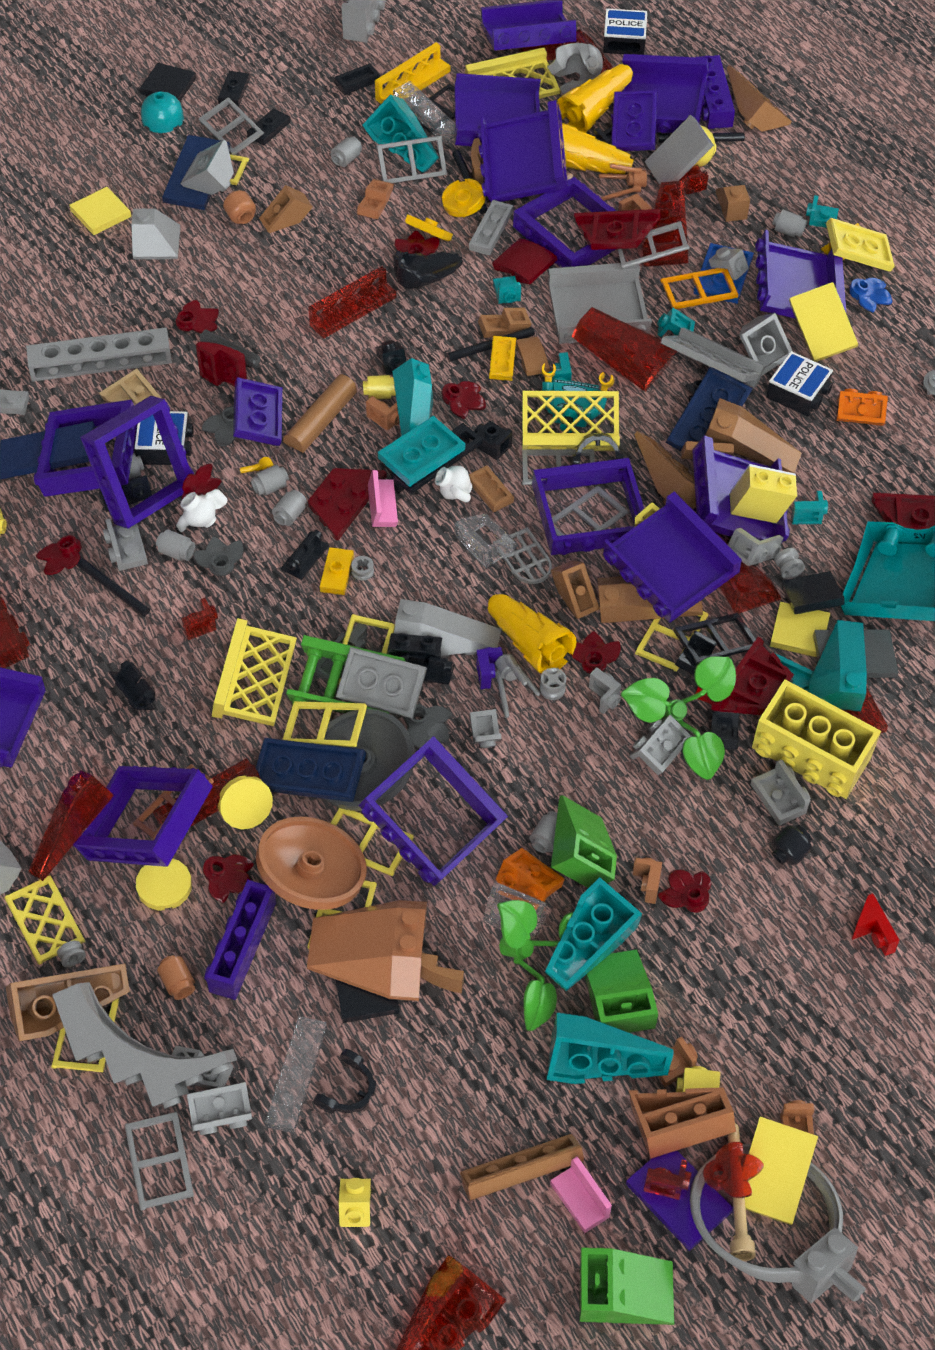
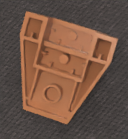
M398 900L313 918L307 969L388 999L419 1001L427 902Z

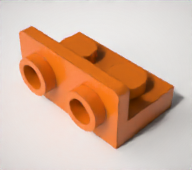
M844 389V391L839 392L837 398L836 421L884 426L888 396L882 395L878 391H870L866 394L858 393L856 389Z
M523 848L503 860L496 877V881L522 901L530 903L536 911L542 909L546 898L561 888L565 878Z

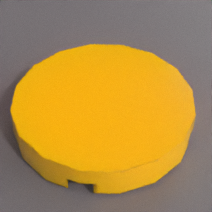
M465 179V181L459 182L457 180L447 186L442 193V203L449 215L466 217L481 209L485 203L486 196H484L482 185L478 181Z

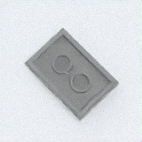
M690 115L648 157L645 163L661 188L668 192L714 145L695 117Z
M350 647L336 698L352 703H365L367 707L413 719L427 668Z

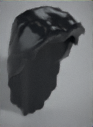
M397 251L393 255L395 276L400 285L407 289L422 287L441 280L454 273L463 263L462 257H459L458 253L451 254L444 251L427 256L421 253L408 254V252Z

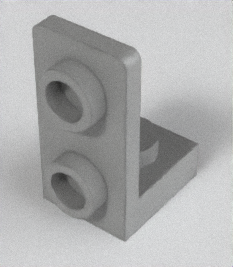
M742 528L735 529L728 546L742 559L744 564L751 566L775 558L781 551L782 547L780 545L783 537L777 535L759 541Z

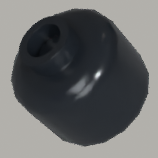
M786 825L771 841L772 848L774 849L772 855L782 865L784 863L793 866L797 865L811 852L812 837L800 825Z

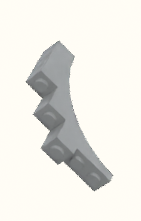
M90 982L77 983L52 994L75 1060L87 1059L88 1063H92L105 1057L114 1084L125 1081L126 1086L143 1080L152 1107L163 1104L164 1109L181 1103L180 1097L189 1093L187 1087L203 1081V1074L212 1071L213 1076L230 1069L228 1064L237 1061L234 1049L209 1056L185 1057L169 1055L146 1047L128 1036L111 1020L100 1005Z

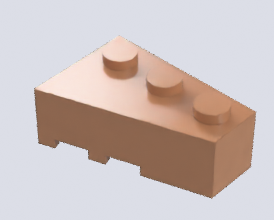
M723 1087L685 1089V1092L667 1093L666 1089H659L657 1093L641 1094L638 1093V1090H629L632 1111L650 1159L736 1132L734 1111Z

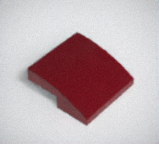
M519 238L492 264L494 270L510 273L516 277L517 282L530 285L558 259L555 254L539 244Z
M196 343L199 372L202 378L216 386L225 381L235 387L237 377L247 379L245 356L243 353L216 343Z

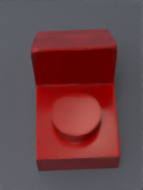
M872 893L867 896L852 940L871 933L874 945L877 948H881L883 954L887 956L895 953L900 940Z

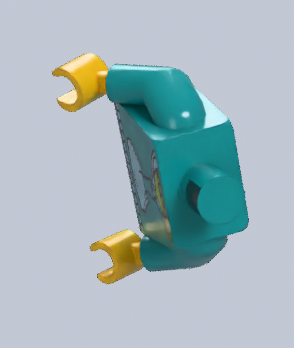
M545 363L542 366V375L545 377V381L542 382V391H607L614 384L613 375H611L609 382H603L604 372L599 375L600 390L599 385L557 378L552 382V377L556 372L555 364H553V372L551 373L545 372ZM554 398L549 403L558 412L567 405L562 398ZM578 398L573 403L582 412L591 405L586 398ZM603 398L601 401L597 403L603 410L605 408L607 398ZM547 406L545 407L548 413L553 414L554 418L556 415ZM569 407L562 414L570 424L580 416L572 407ZM593 407L586 416L593 420L601 413ZM559 418L554 422L560 423L561 431L568 428ZM582 418L575 426L586 427L587 422Z

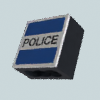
M606 9L603 53L644 55L647 11Z
M791 351L769 380L766 398L808 417L813 409L818 410L822 403L823 395L830 393L833 387V382H831L833 370Z
M170 411L173 423L178 428V437L181 445L186 450L187 459V456H191L192 453L189 437L193 438V423H189L188 412ZM151 415L137 425L136 457H141L143 465H171L154 416Z

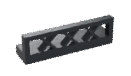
M464 423L460 424L452 432L465 443V450L410 487L392 472L394 490L399 494L406 489L410 494H413L434 479L442 467L449 468L483 443V438Z

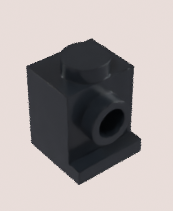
M488 421L485 425L479 424L474 431L483 438V443L477 448L495 460H498L512 447V430L508 429L506 431L492 421Z

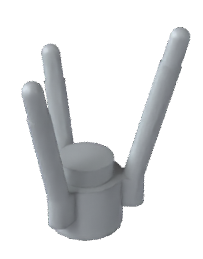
M512 654L502 655L496 660L495 665L498 669L495 672L504 716L508 718L509 710L503 679L513 681L518 678L522 685H528L536 696H540L541 693L525 674L521 665L517 663Z

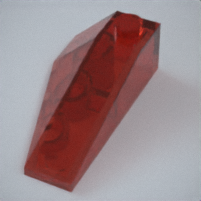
M715 532L727 545L729 544L724 538H722L717 532ZM742 561L740 572L719 587L734 613H742L781 600V596L771 579L755 565L747 566Z
M80 770L79 773L70 778L68 786L62 792L28 871L39 880L44 881L114 796L93 775Z
M448 1255L430 1279L396 1350H460L464 1346L463 1340L472 1332L477 1330L480 1333L489 1326L506 1302V1299L467 1267Z

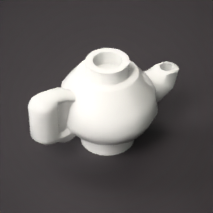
M463 466L442 467L437 472L435 484L440 486V493L445 499H459L463 502L470 501L471 496L469 493L472 490V483L468 471Z
M219 489L207 492L206 495H197L195 492L186 495L180 504L184 511L176 525L178 530L183 532L189 525L192 527H210L216 520L215 510L226 505L227 497Z

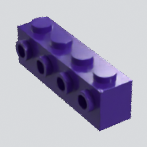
M720 55L700 56L698 58H708L709 67L701 112L702 121H706L708 129L733 127L735 109Z
M247 880L243 891H240L233 915H230L227 920L224 936L218 941L214 959L208 965L205 972L204 980L207 981L210 993L233 1000L237 999L276 905L275 892L268 885Z

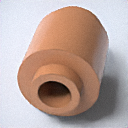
M172 955L161 961L157 972L169 995L173 996L176 1000L190 996L195 991V980L184 959L180 956Z

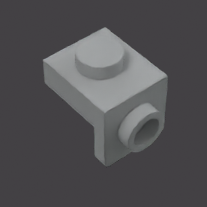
M723 247L718 249L716 254L709 259L711 268L728 269L732 280H737L749 269L742 249Z
M596 667L590 673L589 688L601 696L599 712L604 714L609 708L614 709L621 700V684L612 675L604 673Z
M496 709L470 712L473 745L480 744V748L495 747L496 742L502 739L501 733H499Z

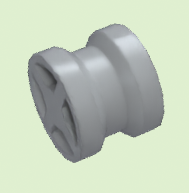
M795 548L784 549L774 558L777 567L781 568L780 573L784 579L797 577L805 570V565L802 560L798 559L799 554Z
M558 668L544 670L540 678L541 695L548 700L560 699L565 694L566 689L565 673Z

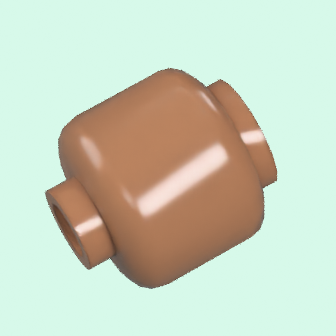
M233 191L224 200V210L234 223L246 224L253 219L256 206L245 191Z

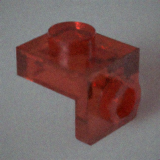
M695 165L679 181L687 195L707 190L709 175L706 171L701 172L699 166Z

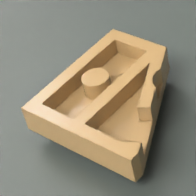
M135 369L99 393L101 398L109 403L132 399L133 404L136 405L149 396L161 398L138 369Z

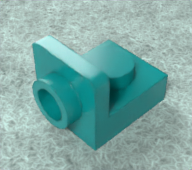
M814 195L813 203H808L806 216H810L809 225L827 228L826 223L830 218L837 219L839 208L817 205L819 196Z
M515 276L493 279V287L499 304L521 301V284L517 282Z
M672 308L667 314L664 313L657 322L659 326L657 335L662 337L668 330L672 331L675 335H679L681 328L694 331L695 321Z
M568 352L559 353L558 363H555L556 372L552 377V382H554L555 378L571 381L572 372Z
M822 491L816 492L815 501H794L791 515L792 524H822L823 515L828 513V501L823 499Z

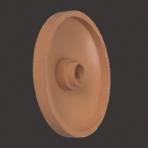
M291 817L272 824L262 835L256 852L258 871L269 888L286 901L304 908L327 910L341 907L357 896L366 877V861L358 844L339 827L317 818Z

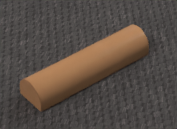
M338 375L283 437L284 444L304 453L357 393L354 381L346 375Z
M569 1134L461 1171L460 1176L469 1201L567 1168L571 1166V1160L576 1156L581 1162H584L582 1147L573 1134Z

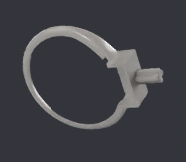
M751 1144L741 1145V1158L748 1157ZM729 1148L715 1154L704 1163L692 1183L690 1209L696 1228L702 1238L720 1257L757 1279L775 1283L792 1282L793 1288L810 1303H813L833 1284L853 1302L860 1299L861 1294L865 1292L866 1288L848 1273L852 1268L858 1247L842 1234L843 1210L839 1196L830 1180L817 1166L810 1163L807 1176L816 1184L824 1197L829 1216V1232L793 1262L794 1267L768 1268L753 1265L734 1257L720 1247L709 1234L700 1210L701 1193L711 1174L722 1165L730 1162Z

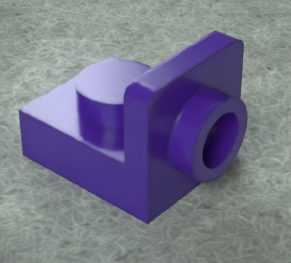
M486 647L476 650V669L480 690L491 688V678L496 677L495 662L503 655L501 647Z

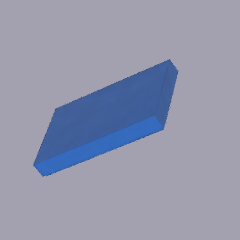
M710 243L701 271L715 269L711 268L709 259L716 254L718 249L727 246ZM743 250L748 267L750 268L754 253ZM749 269L737 280H732L739 294L738 298L723 301L738 304ZM723 273L698 277L707 297L731 292ZM695 286L694 294L699 295L698 290Z

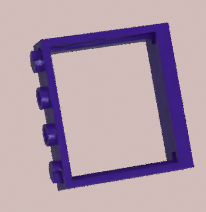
M575 177L568 180V188L546 192L515 210L513 216V227L529 241L539 244L555 254L558 259L555 263L560 268L588 266L616 250H591L590 246L587 245L574 253L535 220V218L572 197L590 212L616 211Z
M149 396L80 437L114 524L127 529L183 495L182 485L185 478L189 474H194L186 459V450L179 440L178 428L171 418L170 407L165 399ZM153 415L177 480L130 509L105 443Z
M132 399L49 413L48 422L45 423V436L41 441L42 450L41 455L38 456L37 473L34 474L35 485L39 486L44 497L100 489L92 466L55 472L54 469H51L49 461L56 429L91 421L94 422L95 427H98L134 406ZM138 424L119 434L115 439L111 461L121 485H127L129 481Z
M629 458L537 469L533 472L532 488L551 555H566L573 552H590L595 549H603L606 539L613 543L635 527V517L644 510ZM622 482L634 526L562 536L556 535L545 491Z
M434 736L359 804L364 817L370 822H374L381 829V835L388 842H393L397 846L401 857L405 861L412 863L419 870V876L433 886L440 882L508 817ZM423 757L437 769L487 823L480 832L439 870L375 802Z
M119 766L77 835L73 846L89 861L168 867L213 786L199 769ZM135 789L182 791L154 841L108 837Z

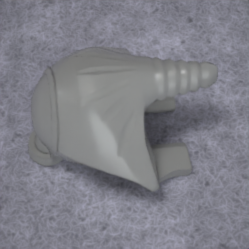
M571 43L558 47L555 50V60L547 66L551 74L557 77L574 72L579 73V81L571 80L560 86V90L565 94L589 79L592 80L597 77L603 68V58L598 48L591 44Z

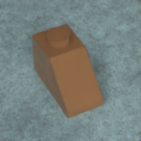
M285 185L259 219L266 230L272 233L300 223L313 206L304 193Z
M745 185L716 189L715 192L726 222L747 219L750 198Z
M572 560L550 570L558 593L576 619L600 609L584 562Z

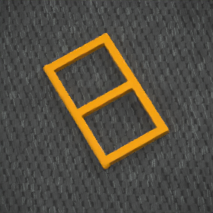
M724 268L709 269L660 279L671 307L675 309L738 298L739 295L728 269ZM723 273L731 292L707 297L698 277ZM692 278L701 298L676 303L668 283Z

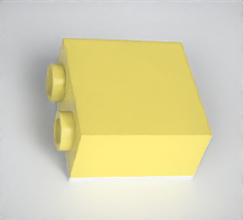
M749 464L730 491L731 515L777 524L797 497L796 474Z

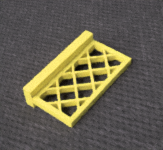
M544 47L465 65V74L515 77V74L523 73L526 74L525 78L541 79L539 99L560 94L557 81L547 67L549 64ZM544 68L545 73L541 75L534 72V70ZM545 82L552 85L553 89L546 90L541 88V85Z
M523 391L522 449H577L584 436L591 434L594 430L597 432L594 434L602 432L598 426L606 418L614 425V433L606 434L611 435L619 448V391ZM527 397H537L544 404L534 412L527 405ZM554 398H562L567 403L560 412L549 404ZM578 398H586L591 403L584 412L573 404ZM603 398H613V407L608 412H605L597 404ZM546 406L556 415L547 424L538 416ZM569 407H572L580 415L572 424L562 416ZM593 407L604 415L596 424L586 416ZM527 411L531 414V416L528 419ZM613 411H614V419L610 416V414H611ZM534 418L543 426L538 433H527V425ZM558 418L568 427L562 433H555L550 428ZM582 418L592 427L587 433H579L574 428ZM600 440V446H596V441H592L583 448L594 449V451H614V448L608 442Z
M237 618L215 696L212 717L222 719L223 715L274 726L297 638L247 626V620ZM250 635L260 637L264 643L254 648L249 642ZM280 642L290 646L288 650L279 654L273 645ZM268 648L274 657L263 661L258 652ZM253 655L259 664L248 669L243 659ZM278 661L283 671L273 675L268 666ZM263 669L268 678L257 682L252 673ZM247 676L253 685L242 690L237 681ZM273 683L278 691L268 696L262 687ZM257 690L263 699L252 704L246 695ZM242 698L247 707L241 710L230 707L231 702ZM267 704L272 711L271 717L260 715L256 708Z

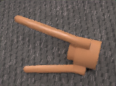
M610 164V168L627 171L628 173L598 175L599 178L627 179V185L632 187L601 197L603 201L633 192H641V188H645L647 185V173L642 168Z

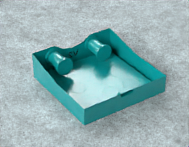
M868 521L854 568L843 592L845 605L841 607L844 615L935 621V526L929 529L915 530L905 528L894 522ZM875 541L877 543L870 557L868 565L865 569V572L858 586L856 594L853 598V601L849 602Z

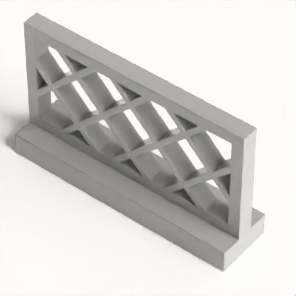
M681 328L679 335L663 336L661 341L662 344L730 375L753 388L757 387L766 365L686 328Z

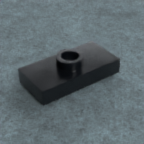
M369 63L334 77V84L346 95L374 84L375 80L380 78L381 75Z
M229 71L218 96V104L226 98H230L239 107L250 80L249 73Z
M273 108L256 123L264 134L255 141L265 146L290 123V116ZM252 127L247 131V137L256 132Z

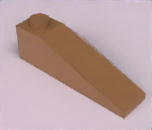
M731 65L727 67L739 112L745 117L743 122L752 130L756 127L763 132L791 124L792 121L779 108L775 107L766 96L758 91L748 79Z
M719 398L705 436L713 438V443L734 444V453L771 466L779 458L781 459L783 471L795 473L802 454L799 450L742 406Z
M636 431L634 434L657 492L664 498L663 503L666 505V497L675 491L691 509L696 508L694 476L688 472L689 469L671 458L672 454L653 438Z
M622 576L597 578L601 623L662 619L654 611L653 605L647 599L643 600L637 593L636 587L631 582H626ZM702 600L679 617L703 615Z
M119 964L14 982L7 985L6 993L9 1012L18 1041L48 1037L64 1028L52 995L77 983L90 982L102 1007L129 993L126 965Z

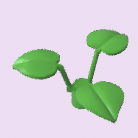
M708 657L699 662L695 669L694 679L697 686L702 690L681 700H667L670 693L669 687L665 682L657 678H646L636 681L621 692L623 699L640 720L651 723L671 715L682 727L695 735V737L685 739L682 748L683 756L692 771L706 780L711 779L720 767L725 754L724 744L715 733L705 732L700 735L697 729L688 725L682 719L687 714L686 704L702 697L706 693L714 702L722 701L731 694L736 682V671L729 657Z
M504 901L497 904L501 917L503 936L499 944L500 952L504 956L513 957L514 964L521 965L537 978V980H531L528 983L524 993L525 1026L527 1031H533L544 1024L554 1013L557 994L553 984L544 983V977L525 963L523 959L532 955L534 946H557L560 940H530V933L537 925V914L534 907L525 901ZM573 912L566 914L560 922L558 931L560 939Z

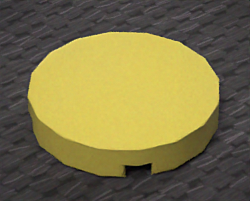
M238 776L229 781L222 788L219 795L218 809L222 818L230 826L238 829H249L261 824L269 816L272 808L273 796L269 787L261 779L254 776Z
M172 859L168 867L145 865L140 869L136 877V890L141 902L147 907L158 911L170 907L173 909L187 900L192 890L191 875L188 868L176 859Z

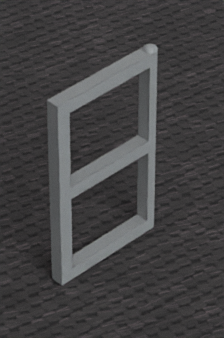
M226 98L199 118V121L217 140L221 141L224 140L222 136L244 120L256 131L236 147L232 148L230 146L229 152L232 155H236L264 134L230 98ZM227 105H230L240 116L217 132L207 120Z
M441 135L376 145L382 181L398 183L447 175ZM437 141L442 171L417 175L412 144ZM407 145L412 176L387 179L382 149Z
M679 221L653 229L648 233L645 238H648L652 252L651 255L626 262L623 250L618 249L621 268L624 269L685 251L690 247L687 244L682 223ZM678 229L683 245L656 253L652 236Z
M522 449V485H532L533 480L528 479L527 456H556V467H561V456H572V454L576 453L577 449ZM583 449L581 456H589L590 463L595 462L594 449Z
M597 486L555 515L552 520L553 524H555L564 516L574 511L595 529L594 531L607 529L628 514V510ZM597 493L619 511L618 514L601 526L578 508ZM554 526L557 536L564 535Z
M173 1112L137 1122L126 1123L125 1131L140 1210L143 1211L146 1208L194 1197L178 1113ZM173 1120L179 1151L137 1161L132 1130ZM180 1159L187 1191L145 1201L139 1169Z

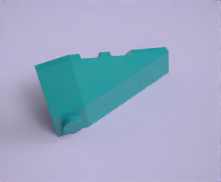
M391 94L362 124L373 141L378 144L427 138L416 115L405 100ZM431 142L412 144L415 166L418 170L425 173L439 159V156ZM407 145L388 149L390 152L397 153L403 157L404 161L410 164Z
M412 358L392 371L401 436L429 419L433 408V391L429 364Z
M837 620L811 676L808 692L839 709L861 712L866 697L867 685L864 626L860 622Z
M599 877L581 895L545 973L565 991L569 990L617 949L638 928L642 913Z
M557 1013L551 1037L546 1080L582 1084L585 1083V1079L602 1078L603 1081H613V1076L629 1075L633 1079L665 1076L669 1073L674 1049L588 1017Z

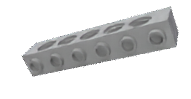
M167 327L26 346L28 368L32 382L172 363Z

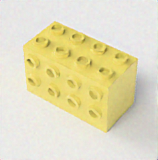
M784 680L758 721L752 748L762 757L771 758L775 761L782 759L787 766H790L793 771L802 775L809 783H817L826 788L831 795L847 799L869 763L881 731L797 685Z

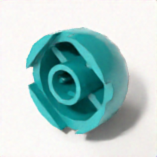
M161 91L150 94L145 98L141 106L142 124L144 127H149V130L152 132H171L178 124L180 127L183 123L184 115L181 102L171 93Z

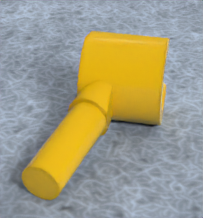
M263 457L259 460L258 464L241 467L240 472L264 470L274 464L269 457Z

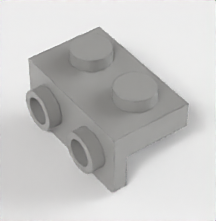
M782 759L776 761L775 769L751 780L750 785L778 826L807 813L810 795L807 789L803 786L801 787L796 780L793 769L787 766Z
M246 1082L187 1094L192 1130H199L200 1135L218 1132L217 1126L229 1124L230 1129L247 1126V1120L252 1119Z

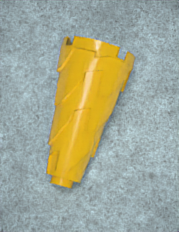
M619 64L563 94L557 100L562 120L567 117L570 121L567 125L586 133L596 123L595 121L609 109L608 106L614 102V92L623 91L632 81V69L628 65Z
M562 123L566 169L571 168L585 172L590 170L605 174H625L626 171L610 168V164L632 167L634 159L630 158L631 154L617 149L614 145L597 140L595 136L578 131L575 127Z
M495 594L489 599L488 612L495 619L498 627L513 641L512 644L523 654V657L537 672L541 674L548 668L560 669L568 662L564 656L567 652L573 655L576 648V637L569 629L560 623L556 624L542 613H536L524 603H519L507 595Z

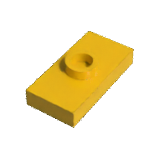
M407 214L406 224L445 241L451 240L453 234L437 227L438 222L427 217L423 221Z
M493 336L489 379L512 381L516 338Z
M329 547L320 583V592L345 595L351 563L354 559V550Z

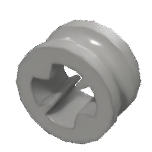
M358 556L352 561L351 567L354 578L364 581L373 576L374 563L371 558Z
M77 940L69 941L57 950V955L61 958V963L64 967H72L79 964L86 957L81 943Z

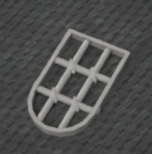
M528 527L493 541V545L510 568L511 573L518 580L527 584H537L548 579L551 574L552 563ZM526 532L534 542L528 546L520 536ZM514 537H517L522 544V548L516 551L508 541ZM505 542L510 549V553L505 555L498 544ZM537 546L544 558L537 560L531 552V548ZM527 551L532 559V563L526 566L519 557V553ZM515 556L521 565L520 568L515 570L507 558ZM545 561L549 565L547 574L541 566ZM537 566L543 577L534 579L529 568ZM525 571L530 579L521 577L518 573Z

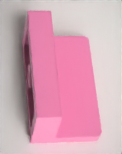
M372 470L368 482L372 527H396L398 518L394 480L378 479V471Z
M577 1156L571 1160V1168L551 1179V1186L584 1234L610 1218L611 1203Z

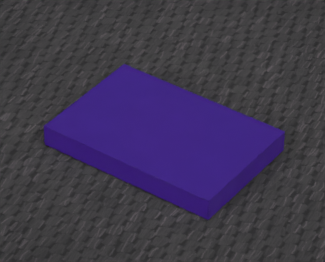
M657 90L614 92L612 145L622 151L655 150Z
M237 377L234 390L233 437L280 446L282 442L283 387Z
M674 1151L649 1160L626 1180V1185L690 1251L703 1239L696 1228L690 1209L691 1187L698 1171L678 1151ZM706 1181L701 1193L700 1210L705 1227L710 1233L733 1212V1207Z

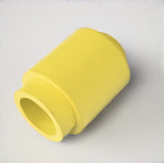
M390 375L367 376L368 381H363L364 395H368L369 398L373 396L376 399H391V396H396L394 379Z

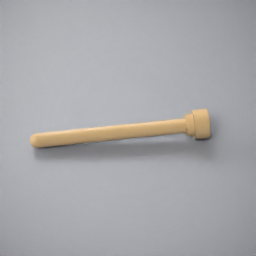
M735 1123L736 1132L728 1134L735 1236H733L730 1242V1254L742 1261H749L756 1256L755 1242L751 1240V1236L747 1232L739 1126Z

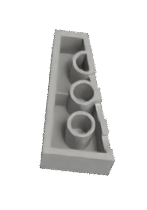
M346 0L348 3L343 2L341 5L343 39L367 43L370 35L373 36L375 22H379L380 11L384 10L386 0Z

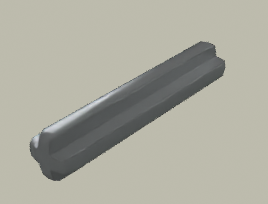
M204 330L200 334L201 342L224 345L243 353L246 365L256 368L260 364L259 355L209 330Z

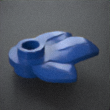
M854 279L850 284L851 296L859 300V304L870 312L875 311L877 304L891 305L893 302L890 293L885 289L886 283L880 279Z

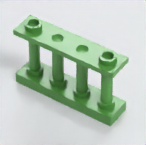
M304 635L301 646L304 652L307 653L308 660L299 690L288 689L286 694L290 701H292V704L294 701L352 703L334 699L350 647L405 661V658ZM325 657L331 659L333 665L324 696L309 694L318 659ZM332 710V711H336V712H340V713H347V712L354 711V710Z

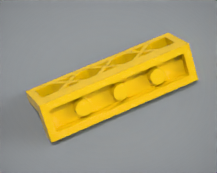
M437 42L376 79V101L382 104L390 94L407 100L451 72V65L441 59L440 44ZM433 54V58L428 61L430 55ZM388 82L386 87L383 89L382 85Z

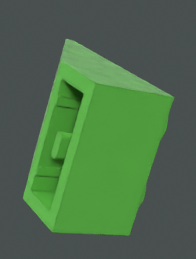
M559 796L551 868L587 888L599 877L606 883L615 880L617 855L603 819L567 797Z
M637 950L611 953L585 975L596 1021L628 1033L656 1028L658 1010L651 984Z
M581 1248L579 1322L674 1325L673 1261L612 1248Z

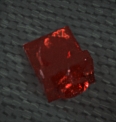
M206 598L200 599L202 611L191 613L181 618L187 640L216 630L215 620L218 619V614L213 604L209 606Z
M681 1161L678 1175L672 1174L670 1170L665 1168H648L644 1191L679 1200L682 1189L688 1191L692 1172L686 1171L688 1161Z

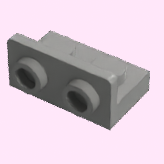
M106 519L107 529H103L106 544L111 543L112 548H108L111 563L116 562L119 571L148 564L138 525L135 524L129 529L118 525L112 527L111 519Z
M671 715L662 720L652 722L647 728L650 732L646 737L642 735L633 744L632 747L635 750L629 755L632 760L640 757L657 775L663 773L679 754L685 739L692 737Z

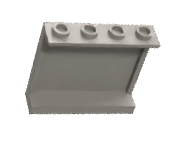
M621 263L550 268L548 272V288L559 344L649 337L652 319L647 317L639 281V264L624 269L621 268Z

